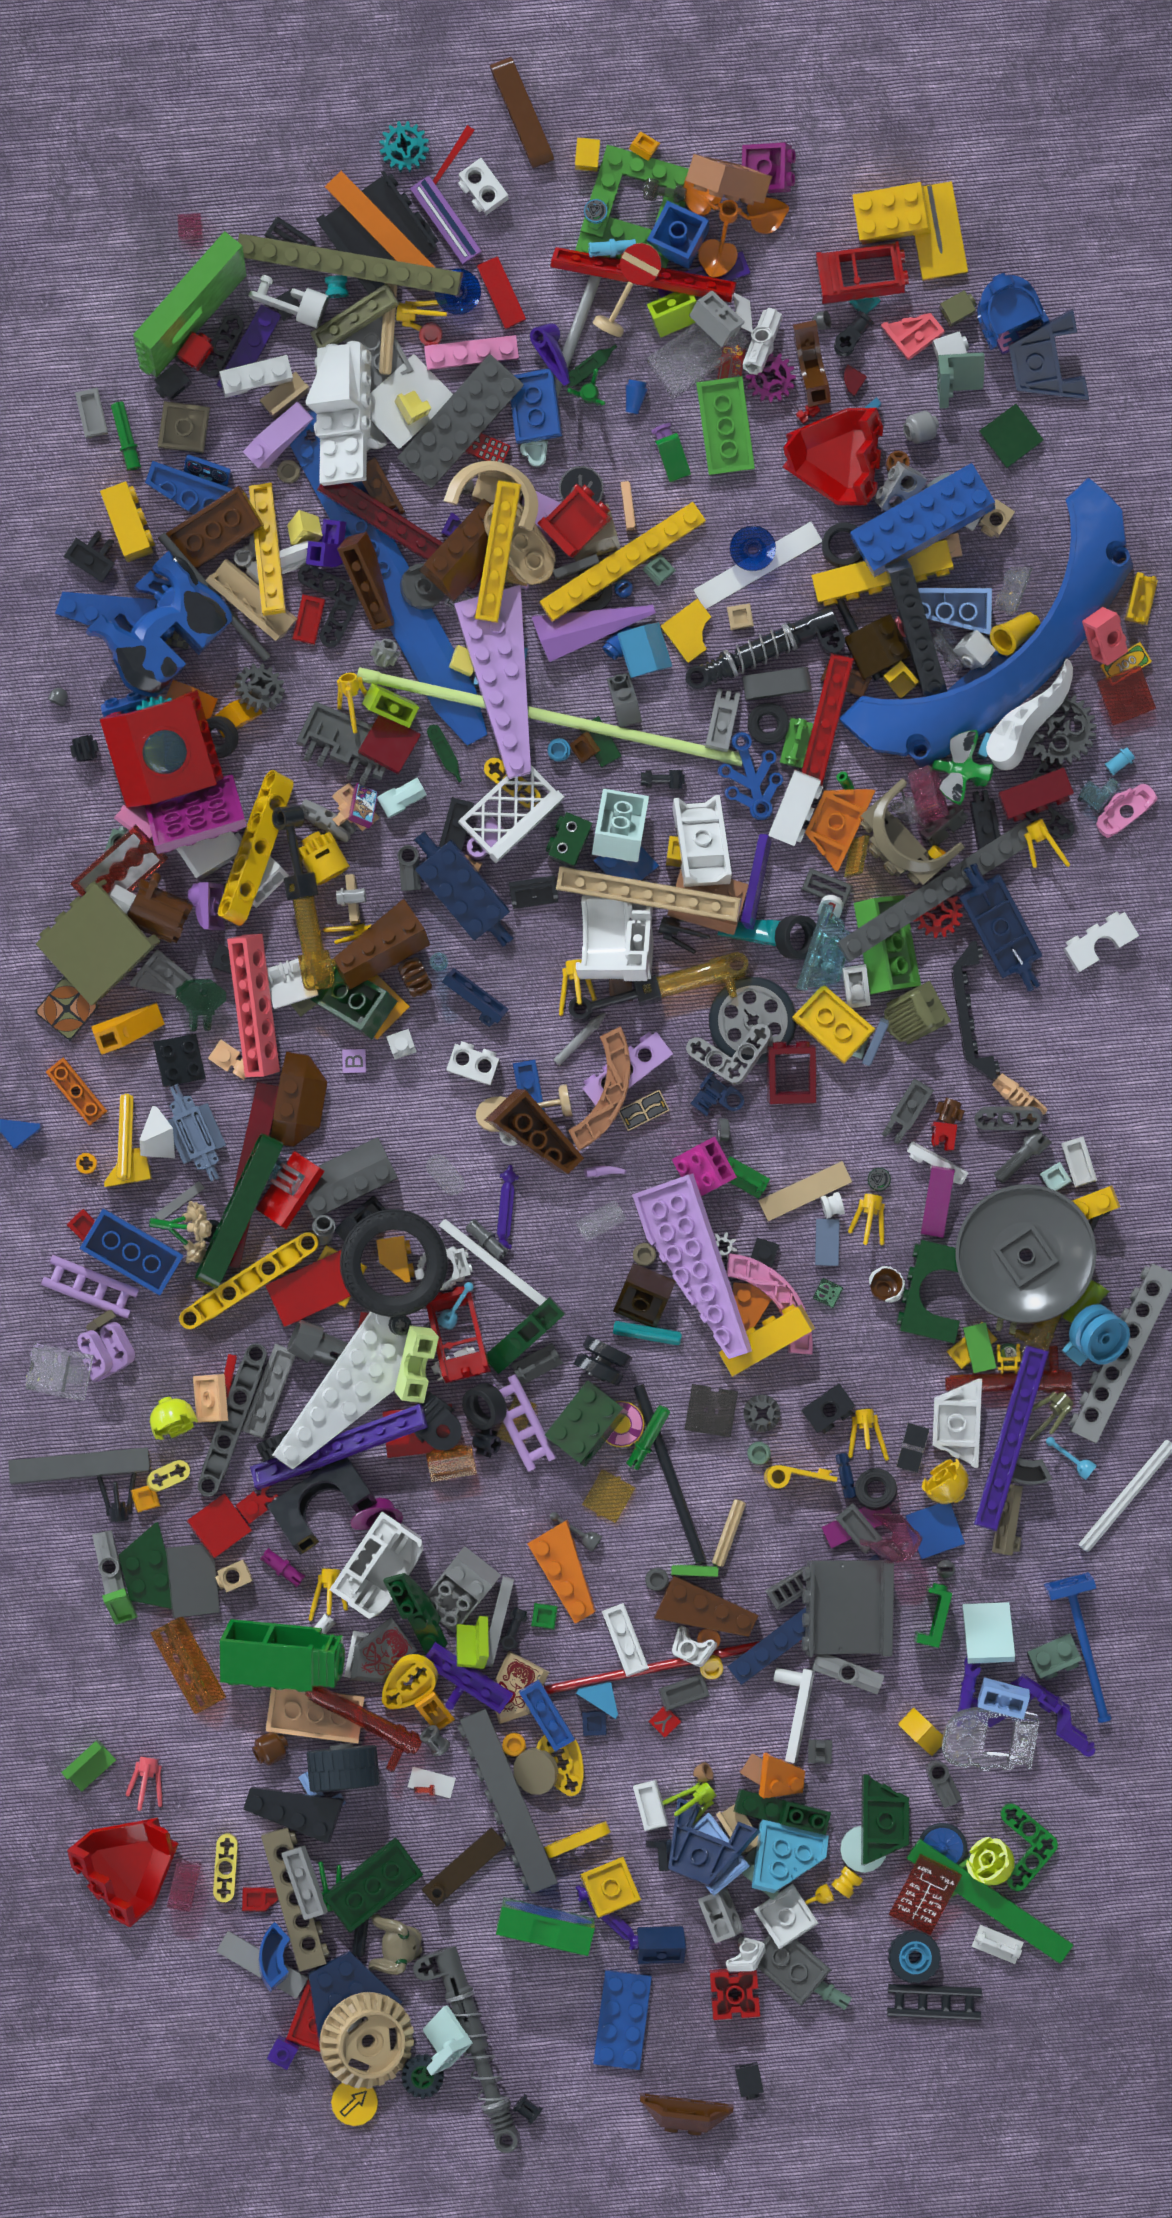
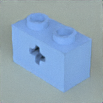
M984 1677L978 1696V1708L1024 1719L1030 1699L1029 1689Z

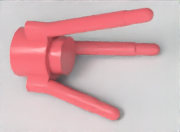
M140 1757V1761L136 1762L135 1771L126 1791V1796H130L138 1775L143 1776L138 1800V1811L142 1810L148 1777L153 1778L154 1773L158 1807L163 1805L161 1787L162 1766L158 1765L159 1759Z

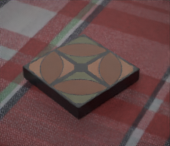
M63 976L34 1013L71 1042L100 1005L96 1003L91 1006L67 978Z

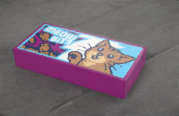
M357 783L353 790L348 820L370 828L373 823L378 792Z

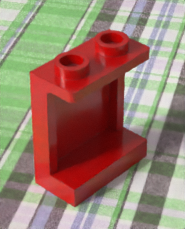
M576 484L574 486L575 489L547 517H543L537 523L572 558L612 519L608 514L611 510L602 501L597 503L592 498L595 494L586 485L582 487Z

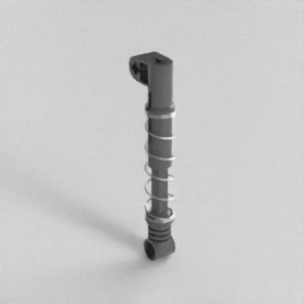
M456 1945L424 1954L415 1962L413 1972L422 1981L442 1977L446 1989L445 2000L451 2004V2011L453 2010L456 2019L473 2043L464 2052V2056L474 2061L476 2068L470 2076L481 2082L483 2089L477 2097L485 2101L481 2108L483 2113L488 2118H491L489 2122L493 2124L491 2128L495 2129L493 2131L495 2146L500 2152L510 2153L519 2144L520 2133L516 2129L515 2124H511L514 2121L510 2119L512 2117L511 2113H508L511 2105L509 2097L500 2095L497 2082L503 2077L494 2076L490 2061L496 2056L487 2055L485 2048L489 2047L486 2039L489 2035L484 2033L479 2018L482 2014L477 2012L472 1997L475 1992L467 1982ZM433 1956H435L440 1972H437L435 1966L428 1972L426 1969L422 1970L421 1967L424 1965V1962L426 1966L431 1965L434 1962ZM476 2070L479 2077H473V2073ZM483 2091H484V2094H485L486 2099H485V2098H480V2094H481ZM502 2135H510L513 2138V2143L505 2144L502 2141Z

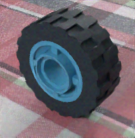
M903 1931L904 1933L898 1934L896 1939L892 1940L891 1946L888 1949V1961L891 1969L900 1979L908 1983H921L922 1981L929 1980L931 1976L936 1974L935 1972L940 1966L941 1956L937 1943L930 1935L923 1931ZM912 1951L920 1952V1958L916 1962H910L908 1959Z

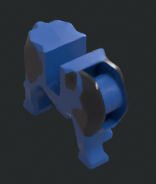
M170 551L166 552L152 567L155 573L166 577L168 581L157 578L150 570L134 586L137 592L148 593L155 597L158 601L155 609L145 613L137 622H134L128 612L123 611L122 606L117 602L105 615L102 614L92 623L85 632L89 637H99L105 641L108 648L112 651L113 661L124 685L131 691L147 697H157L163 693L170 682L183 671L186 665L165 643L173 635L174 631L200 655L233 621L232 612L223 599L209 587L198 581L187 561L177 556L173 557Z

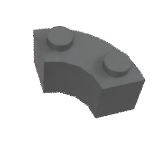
M1018 1456L1011 1480L1012 1483L1032 1486L1053 1480L1043 1459L1031 1461L1024 1460ZM993 1457L987 1459L990 1465Z

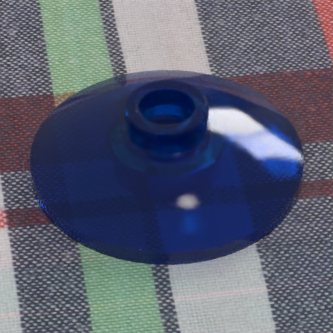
M460 268L451 269V271L463 273L460 288L463 292L462 296L456 297L451 294L435 292V297L439 306L444 311L454 315L466 314L473 310L480 300V283L476 276L468 270Z
M746 526L738 530L731 539V558L738 567L744 570H762L775 557V540L769 531L760 526ZM751 547L757 549L755 554L749 553Z

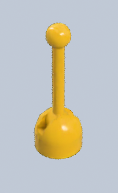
M826 1883L817 1888L815 1896L806 1900L805 1903L808 1905L818 1901L821 1904H827L834 1901L828 1884Z

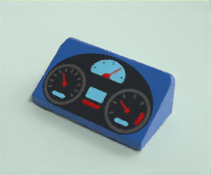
M189 454L186 456L184 472L228 487L232 475L230 468Z

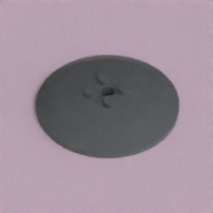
M1013 1185L999 1189L983 1198L965 1218L956 1243L957 1270L967 1293L986 1312L1000 1319L1015 1323L1042 1322L1066 1312L1087 1290L1096 1265L1095 1238L1083 1212L1063 1194L1039 1185ZM1030 1250L1033 1258L1028 1262L1022 1261L1019 1257L1021 1251Z

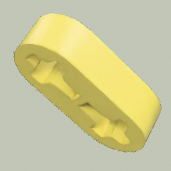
M177 1460L158 1468L148 1475L147 1486L152 1491L159 1492L176 1485L189 1476V1465L182 1460ZM175 1465H178L179 1468H184L183 1477H180L178 1474L170 1476V1473L176 1469ZM154 1475H157L158 1478L166 1475L167 1479L161 1482V1487L158 1484L153 1485Z

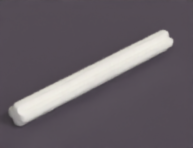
M1165 1440L1080 1541L1079 1546L1084 1551L1089 1552L1170 1456L1172 1453V1443L1169 1440Z

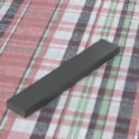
M148 1447L8 1460L11 1485L150 1472Z

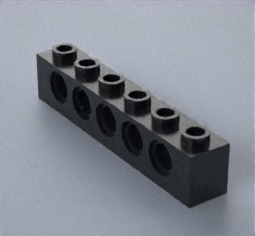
M907 559L887 565L885 569L922 695L927 697L947 692L912 566Z

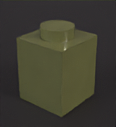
M963 290L940 303L939 309L951 328L974 315L977 304L971 294L967 295L966 291Z

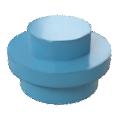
M557 738L549 743L548 755L552 760L561 762L570 756L571 747L566 740Z

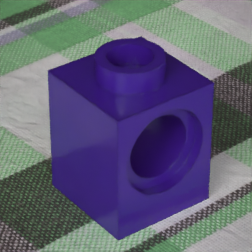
M278 2035L267 2056V2060L287 2070L298 2051L299 2045Z

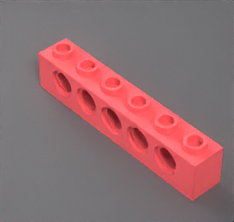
M248 934L229 938L227 941L245 1077H264L280 1072L263 934Z

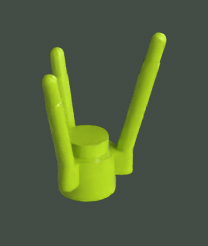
M707 1782L702 1785L697 1783L692 1788L662 1801L663 1806L676 1801L678 1798L694 1793L692 1794L694 1798L674 1813L675 1816H678L695 1803H698L700 1806L704 1804L698 1812L693 1823L694 1825L703 1813L714 1804L712 1800L717 1797Z

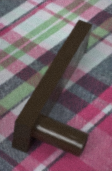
M493 1827L489 1828L421 1890L436 1907L439 1906L506 1846V1842Z

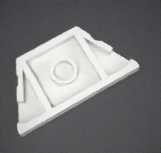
M982 1379L974 1380L934 1398L933 1446L949 1452L950 1455L957 1459L960 1458L970 1463L974 1468H978Z

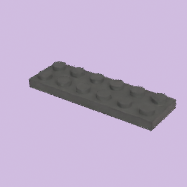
M489 354L400 453L397 459L433 489L524 387V384Z

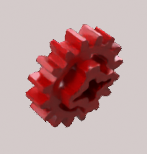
M958 897L946 899L953 910L947 909L943 901L915 919L913 922H920L917 929H926L925 936L932 932L935 939L938 933H941L942 937L945 938L947 930L953 934L955 931L952 926L959 927L960 922L957 921V918L963 917L962 913H958L962 905L955 904ZM937 907L940 908V912L945 914L941 915L939 919H935L936 916L930 913L935 911ZM923 917L929 918L932 922V927L926 924ZM952 919L949 925L941 928L942 921Z

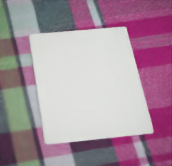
M414 354L408 359L414 370L413 372L402 375L400 372L407 369L403 363L370 393V420L398 449L418 433L453 395L430 370H427V367ZM416 391L422 402L428 401L431 410L427 416L408 425L394 401L397 395L401 393L406 395Z

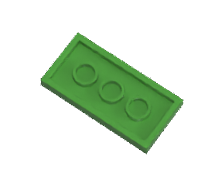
M742 376L696 382L709 475L755 469Z

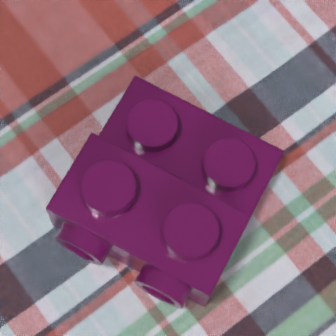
M786 142L742 145V165L772 176L768 193L791 192V186L795 185V174L791 172V163L796 161V152L792 149L791 145Z

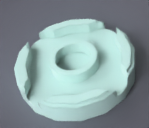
M861 1825L850 1829L841 1840L840 1851L842 1859L848 1867L857 1872L874 1871L881 1866L886 1858L884 1856L865 1866L861 1865Z

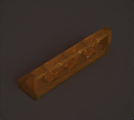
M178 1617L150 1632L194 1714L226 1698L223 1689L183 1617ZM160 1632H165L168 1643L163 1640ZM173 1653L178 1656L179 1663L175 1662ZM184 1674L189 1676L191 1684L186 1682ZM195 1694L200 1696L204 1705L199 1706L195 1699Z

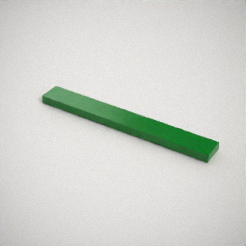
M918 1839L906 1858L921 1869H928L926 1870L927 1873L931 1870V1876L1059 1964H1061L1073 1947L1072 1942L992 1887L975 1880L967 1870L922 1839Z

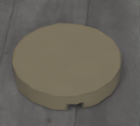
M530 1748L523 1751L515 1760L513 1766L514 1777L517 1784L524 1791L530 1794L541 1795L550 1791L556 1785L558 1780L557 1774H559L558 1766L549 1752L541 1751L538 1748Z

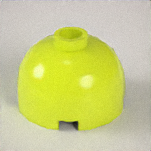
M165 1397L158 1401L159 1404L153 1409L149 1421L154 1437L159 1440H164L163 1435L170 1434V1437L173 1438L184 1434L194 1427L193 1422H198L195 1412L189 1403L185 1400L172 1399L171 1397Z
M985 1837L977 1841L969 1852L971 1856L966 1864L968 1872L975 1880L985 1885H999L1005 1882L1014 1870L1015 1859L1013 1852L1000 1839Z

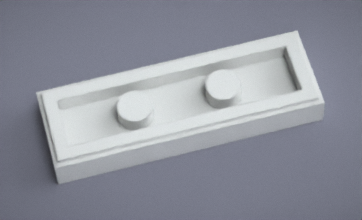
M624 1603L602 1611L626 1676L629 1677L649 1669Z

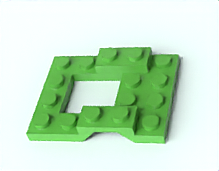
M607 145L590 200L599 199L606 204L607 216L604 221L598 224L590 223L584 217L575 251L589 253V242H608L609 239H614L615 241L635 239L636 243L650 245L647 239L652 231L651 229L610 217L622 175L666 188L657 221L667 201L685 208L686 202L683 190L689 169L654 158H650L647 161L634 152ZM658 252L661 257V268H667L669 260ZM622 254L616 255V257L613 258L621 260Z

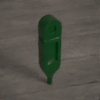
M614 344L611 348L596 351L575 367V369L569 372L570 384L567 386L570 388L576 387L592 375L594 369H599L605 365L612 351L617 348V345Z
M435 724L430 725L427 729V735L445 769L453 774L460 783L462 779L459 775V764L441 728Z

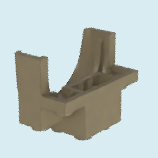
M902 778L860 816L862 820L860 825L866 832L870 833L872 831L874 833L867 842L869 845L867 849L874 858L880 857L885 863L883 867L891 876L895 874L899 877L907 870L909 872L907 877L915 885L919 883L923 886L965 847L960 842L939 858L931 859L927 850L897 817H894L888 811L887 807L890 801L906 787L907 782Z

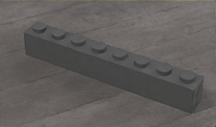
M484 1708L460 1718L461 1724L457 1725L462 1738L467 1737L470 1746L466 1748L471 1760L476 1759L479 1765L476 1768L477 1775L480 1781L485 1780L488 1789L484 1790L489 1803L494 1802L497 1811L493 1812L498 1825L503 1823L506 1832L502 1835L507 1847L511 1845L515 1854L511 1856L516 1868L521 1867L524 1876L520 1878L525 1890L530 1889L533 1894L558 1883L487 1709Z

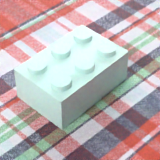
M603 789L592 855L638 862L649 796Z

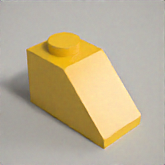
M140 1148L132 1149L131 1178L126 1181L118 1179L116 1164L104 1181V1186L112 1187L151 1180L152 1174L149 1158L141 1156Z

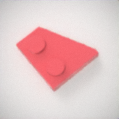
M931 313L920 315L917 318H904L899 322L889 324L884 322L881 324V328L908 361L928 347L933 340L945 334V330Z

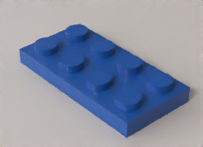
M605 1970L593 2064L640 2070L651 1975Z

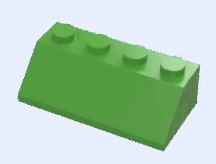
M905 895L872 898L854 903L858 928L904 899ZM910 923L863 953L870 994L891 992L921 985Z

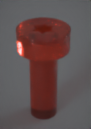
M435 1785L414 1787V1793H429V1795L434 1796Z

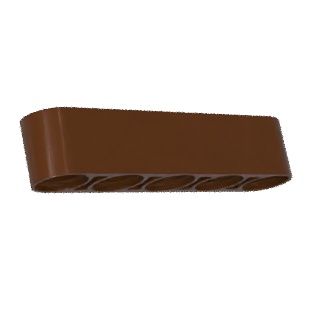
M510 56L491 64V72L532 168L534 169L553 161V153L512 57Z

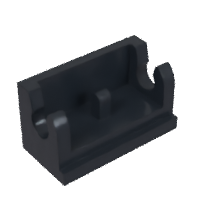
M555 875L509 882L513 909L559 902Z

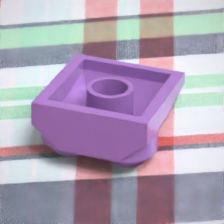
M200 882L194 883L188 890V899L195 906L197 920L204 929L225 931V919L218 915V908L224 893V884Z

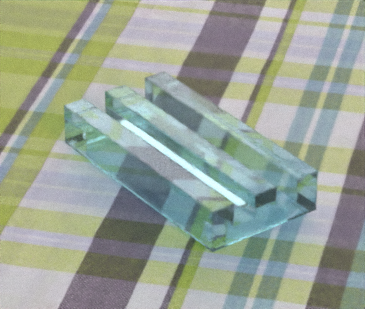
M277 1159L268 1181L294 1196L305 1176ZM280 1167L297 1176V1180L295 1181L279 1171ZM277 1175L293 1185L290 1189L278 1182L274 1177Z

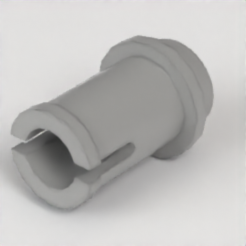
M341 888L340 891H336L337 904H342L343 907L345 904L366 903L365 888L353 890Z

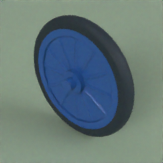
M948 1823L933 1824L926 1828L920 1836V1839L958 1865L962 1863L967 1854L966 1838L954 1825Z

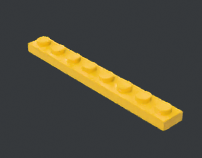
M691 502L599 562V564L594 565L542 599L539 604L552 622L704 524L706 522L705 518L694 502Z

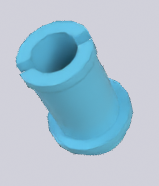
M1127 747L1124 750L1121 748L1120 753L1104 765L1114 776L1128 763L1132 764V760L1135 757Z

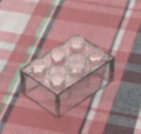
M34 1343L30 1354L31 1363L29 1372L26 1375L25 1389L85 1401L94 1355Z

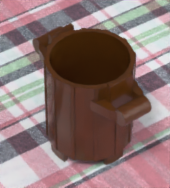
M154 873L149 882L143 879L140 880L138 885L139 891L128 917L140 930L151 935L155 934L156 937L167 942L177 943L193 905L189 904V901L157 888L161 875Z

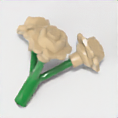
M189 1201L187 1213L171 1221L150 1218L149 1227L168 1230L184 1244L183 1247L187 1250V1256L185 1257L187 1264L202 1261L207 1246L203 1240L211 1235L212 1224L207 1220V1213L203 1205ZM183 1221H184L185 1223H187V1222H189V1221L192 1222V1223H188V1225H186V1224H178V1223L183 1222ZM173 1228L186 1229L188 1232H193L196 1241L199 1242L193 1244L190 1240L187 1241Z

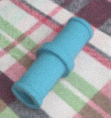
M609 239L608 242H589V257L610 255V258L616 257V255L623 254L631 245L636 244L635 239L621 241Z

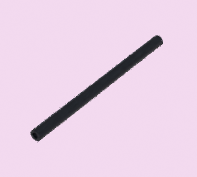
M641 1384L633 1387L647 1426L654 1411L645 1386ZM660 1431L653 1446L695 1563H699L707 1559Z

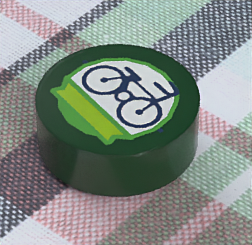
M1012 1343L1001 1345V1357H1015L1016 1345ZM1003 1361V1365L1013 1366L1014 1361Z

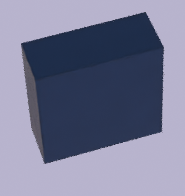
M582 1712L583 1736L606 1735V1712Z

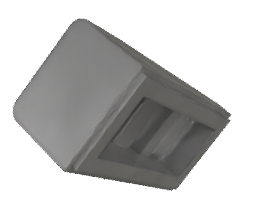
M804 1567L765 1590L777 1611L802 1596L803 1590H806V1587L804 1588L798 1578L800 1574L803 1575ZM792 1579L795 1580L800 1591H795L790 1582ZM784 1584L787 1585L792 1596H787L782 1587ZM777 1589L784 1598L782 1602H780L774 1592Z

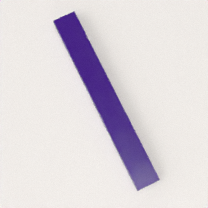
M1028 1345L1025 1346L973 1525L992 1531H997L1049 1353L1048 1351Z
M418 1404L342 1432L294 1469L289 1468L277 1458L253 1465L250 1469L254 1486L257 1490L425 1429L428 1426L423 1406Z

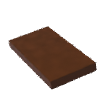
M237 486L168 531L166 535L190 563L198 569L264 526L242 487Z

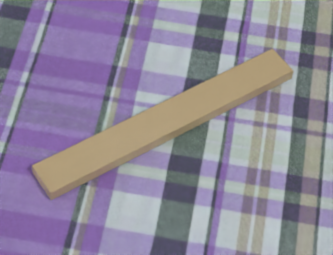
M562 866L559 867L556 890L734 922L739 920L742 898Z

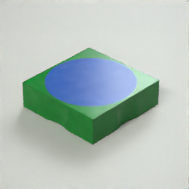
M503 1897L496 1935L588 1956L595 1930L594 1918Z

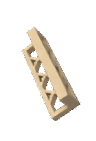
M228 559L224 560L217 571L206 579L209 585L275 641L284 637L297 620L287 609L286 613L263 616L259 585Z

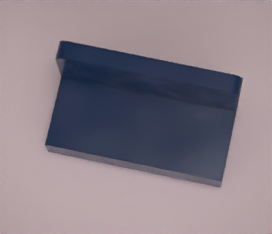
M682 1926L637 1928L638 1964L684 1963L686 1944L684 1928Z

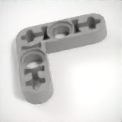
M765 1024L754 1025L732 1058L699 1037L690 1039L686 1045V1050L693 1059L734 1085L740 1084L746 1079L771 1042L772 1032ZM763 1030H765L764 1033L766 1035V1038H760L758 1040L757 1044L760 1046V1048L757 1049L753 1044L749 1042L750 1040H752L755 1043L758 1039L756 1032H762ZM702 1043L700 1047L708 1053L706 1057L700 1052L693 1054V1045L698 1046ZM746 1048L754 1050V1057L750 1060H744L742 1057V1052ZM714 1055L722 1057V1064L718 1067H713L710 1064V1059ZM739 1059L743 1064L747 1065V1067L744 1068L741 1065V1067L738 1070L740 1076L733 1077V1079H731L732 1074L730 1073V1071L732 1069L737 1070V1068L739 1067V1063H737L736 1061Z

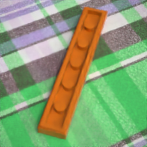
M342 171L325 186L327 191L396 261L436 268Z

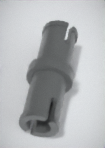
M477 1219L472 1220L466 1226V1231L477 1239L479 1245L482 1248H486L498 1261L507 1255L509 1250L495 1238V1234L492 1231L488 1232Z

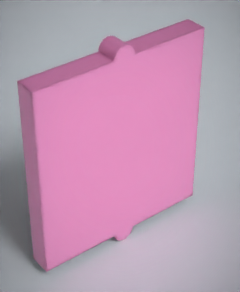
M123 805L121 811L115 815L114 819L132 833L135 832L143 842L147 843L152 838L146 808L144 806L126 808Z

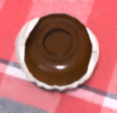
M882 1266L873 1271L869 1277L870 1291L879 1301L896 1302L902 1297L905 1289L904 1277L891 1266Z

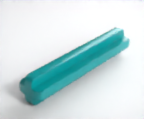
M615 1321L613 1327V1334L672 1345H680L682 1333L678 1331Z

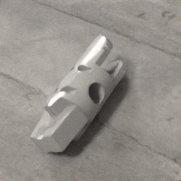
M307 799L300 805L305 819L321 830L331 832L332 836L345 843L349 841L350 835L356 831L357 827L349 821H345L340 826H337L332 820L337 814L322 805L320 806Z

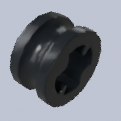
M407 1316L391 1317L388 1324L393 1334L401 1336L408 1334L409 1325L412 1326L411 1320ZM398 1319L401 1322H405V1327H401L402 1331L395 1327L396 1322L399 1323Z

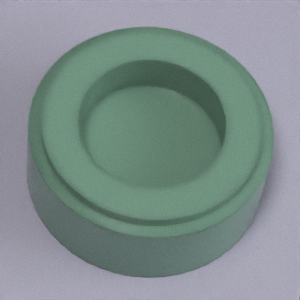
M754 1442L749 1446L747 1456L753 1464L763 1465L770 1459L771 1451L767 1444Z

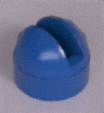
M627 579L617 581L614 587L615 594L620 598L629 597L633 591L632 583ZM626 583L629 585V587L625 588L622 592L618 591V589L624 586Z

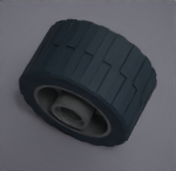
M353 1744L332 1745L329 1749L313 1750L306 1753L311 1792L366 1788L380 1784L377 1746L375 1745L353 1746Z

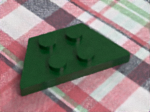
M156 1522L118 1556L131 1601L172 1609L166 1548L159 1522Z
M867 1774L862 1775L861 1865L863 1866L909 1845V1797L900 1792L893 1791L891 1787L875 1781Z

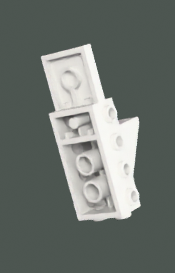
M349 341L345 345L328 344L323 348H317V357H315L317 374L306 399V405L317 414L314 431L316 436L320 438V484L323 486L366 480L367 440L370 439L371 352L358 341Z

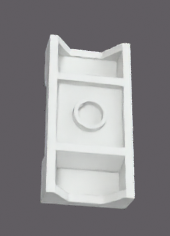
M715 795L705 803L686 804L681 799L674 798L672 809L675 828H677L684 887L730 884L732 872L720 795Z

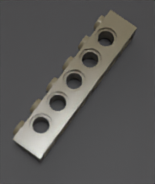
M287 1827L263 1833L261 1839L299 1972L327 1963L330 1953L327 1943L322 1944L320 1935L324 1934L321 1922H316L315 1917L309 1919V1924L305 1927L297 1924L296 1918L302 1915L299 1904H294L290 1900V1894L294 1892L292 1883L283 1876L284 1871L287 1869L284 1860L277 1854V1849L280 1847H286L289 1850L295 1848V1844H298L296 1833L294 1830L290 1831V1828ZM305 1938H313L316 1946L313 1949L305 1948L303 1946Z

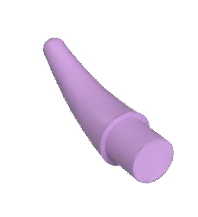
M593 1166L584 1169L586 1178L626 1173L625 1169L612 1166Z

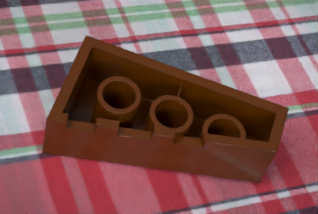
M516 1089L484 1119V1121L559 1173L569 1174L584 1159L544 1110L524 1089Z

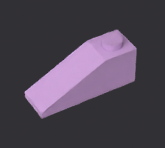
M296 402L263 430L247 446L243 453L257 468H268L314 418L299 402Z

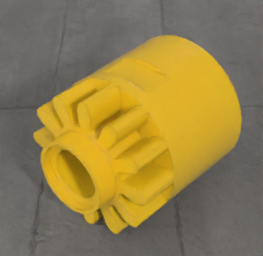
M317 831L301 841L303 844L299 848L301 862L308 873H315L317 886L332 880L350 868L331 832L321 835Z

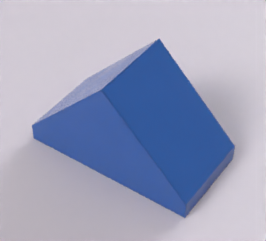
M0 1119V1132L10 1145L17 1149L42 1130L43 1124Z

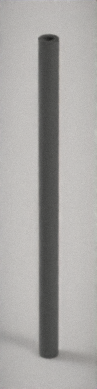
M164 532L160 535L158 540L171 552L173 557L177 556L187 561L198 581L215 592ZM231 610L233 619L231 624L265 662L271 655Z

